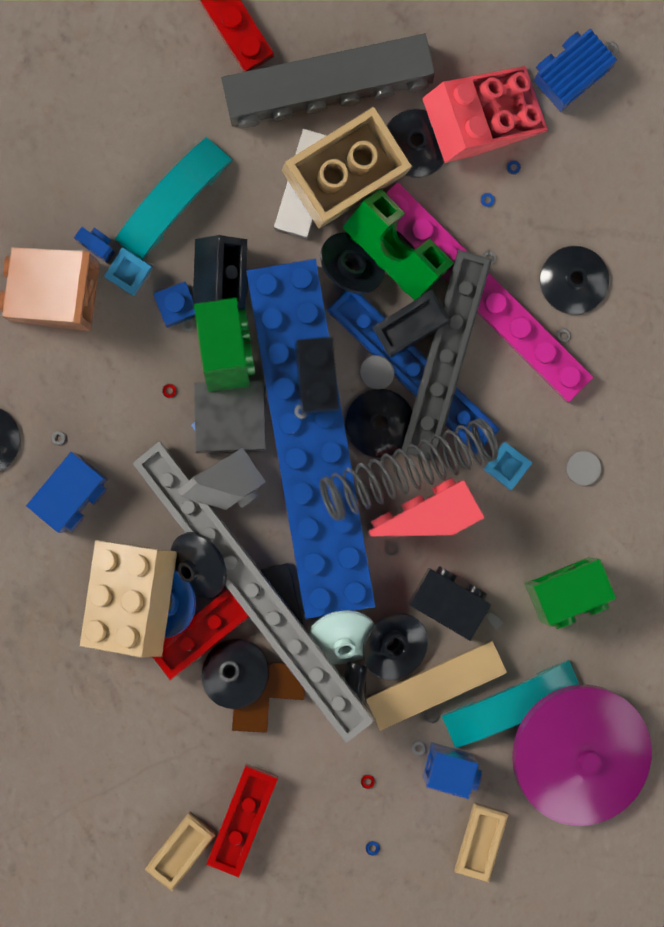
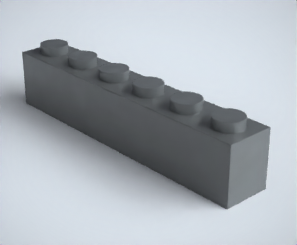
M424 33L223 76L221 79L232 126L239 125V128H251L257 126L259 120L273 118V121H283L292 118L293 113L307 111V114H316L325 111L327 106L338 103L342 107H348L360 103V99L374 96V99L379 100L389 98L395 94L394 91L408 89V92L422 91L428 88V84L433 83L435 72L427 36Z

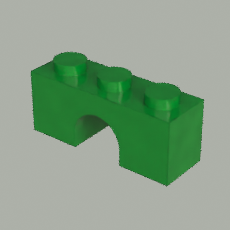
M380 189L362 202L342 228L351 236L355 243L360 245L375 260L381 269L390 275L402 291L415 301L430 290L454 262L431 239H428L417 249L405 246L397 235V224L405 213Z

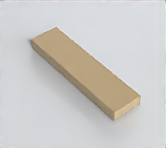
M491 640L366 697V701L381 731L502 676L507 671Z

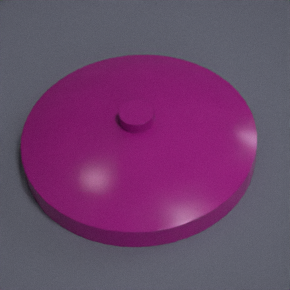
M572 685L558 689L543 697L529 710L517 730L512 750L514 775L518 786L527 800L546 817L556 822L573 826L601 823L625 810L642 790L652 761L649 731L639 712L620 695L595 685Z

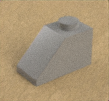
M241 448L193 477L177 491L182 497L227 510L236 503L242 508L258 497L256 490L265 484L266 481L245 450Z

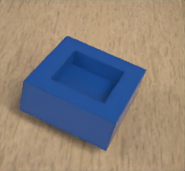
M81 227L74 236V239L80 245L105 263H108L115 253L108 245L111 239L96 228L89 232L84 227Z
M186 281L153 294L167 328L195 318V309H192L193 298Z

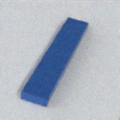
M345 290L327 309V312L372 356L379 355L388 359L394 368V377L417 398L427 358L414 345L393 358L389 357L372 328L386 318L361 294ZM456 387L445 426L450 431L455 432L457 426L462 425L467 428L470 421L481 418L490 425L495 435L500 428ZM478 426L480 439L483 446H485L489 441ZM459 429L457 435L468 447L466 430ZM470 436L472 450L476 455L478 453V449L476 447L474 440Z

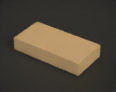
M477 803L473 804L454 869L455 873L486 882L490 881L508 818L507 812Z
M189 812L149 862L145 870L169 890L173 891L214 839L216 833Z

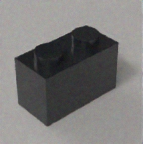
M223 235L195 239L192 309H194V304L237 298L239 310L245 309L248 239Z
M333 337L296 340L295 355L301 416L336 413L339 410Z
M440 566L436 572L428 568L410 598L408 605L471 641L492 605L484 600L487 593L471 584L466 589L454 583L457 576Z

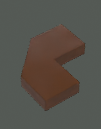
M271 662L268 665V683L265 691L257 701L245 708L233 709L232 731L267 733L270 698L304 700L305 689L284 662Z

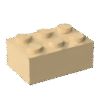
M372 107L285 161L281 171L318 229L362 203L378 190L386 188L405 176L412 166L375 107Z
M95 540L80 646L141 658L162 656L177 552Z

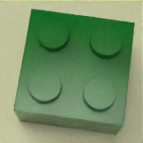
M237 298L194 304L202 369L208 391L215 392L250 387L249 375L255 374L251 344L244 343L251 341L246 309L239 310Z
M587 557L524 583L540 622L548 626H556V629L575 623V616L581 613H589L591 616L610 608L608 602L616 599L599 558Z

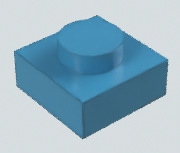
M122 247L104 277L132 296H136L153 266Z
M503 442L498 449L497 459L488 462L482 470L511 491L531 466L532 462L508 443Z

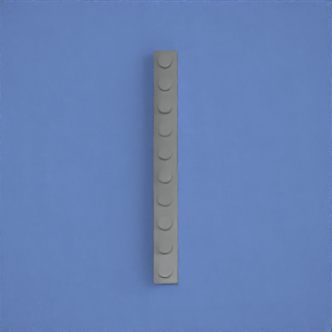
M158 442L132 464L185 533H199L208 538L217 547L226 566L227 580L225 586L345 743L375 721L374 717L211 505L182 497L177 490L191 479L162 442Z

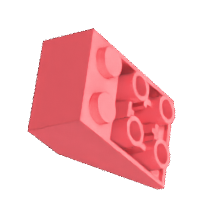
M526 66L444 81L422 98L445 163L473 157L548 131Z
M452 477L433 487L434 495L424 500L422 495H418L403 503L401 506L404 511L394 517L391 512H387L370 521L373 528L367 532L370 536L454 535L480 521L484 516L465 481L461 480L455 483Z

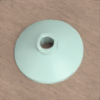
M337 611L327 614L316 621L311 627L309 634L332 664H347L348 662L352 663L363 658L364 640L375 623L367 615L357 611Z

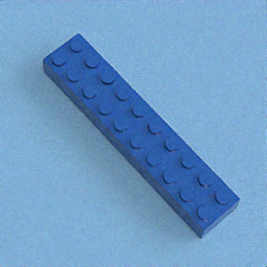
M316 259L246 270L305 619L325 616L337 611H355L375 607L359 508L358 514L352 512L345 496L343 482L337 476L334 477L333 482L340 493L345 510V519L336 521L329 514L320 491L321 478L327 476L331 479L334 473L343 477L345 469L349 468L352 470L338 386L339 410L336 413L307 415V417L302 419L298 418L294 413L296 406L300 405L295 355L296 340L329 337ZM347 472L346 482L357 502L353 474ZM327 486V490H328V494H329L330 500H331L332 505H333V507H334V509H335V506H334V503H333V500H332V496H331V491H330L329 487ZM349 494L351 503H352V505H353V507H354L352 498H351V496H350V494Z

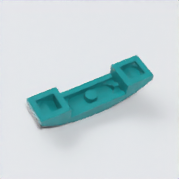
M204 138L149 193L122 227L115 240L144 260L164 238L163 234L207 185H212L230 165L232 159L210 139Z
M566 660L536 673L537 676L480 701L475 703L472 701L441 715L455 748L521 724L529 710L546 695L564 687L580 685L570 661Z

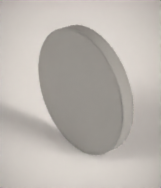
M374 355L362 363L360 374L363 382L368 387L380 390L389 386L393 381L394 368L385 357Z
M580 451L569 458L566 464V472L573 483L581 486L590 485L600 476L601 464L593 453Z

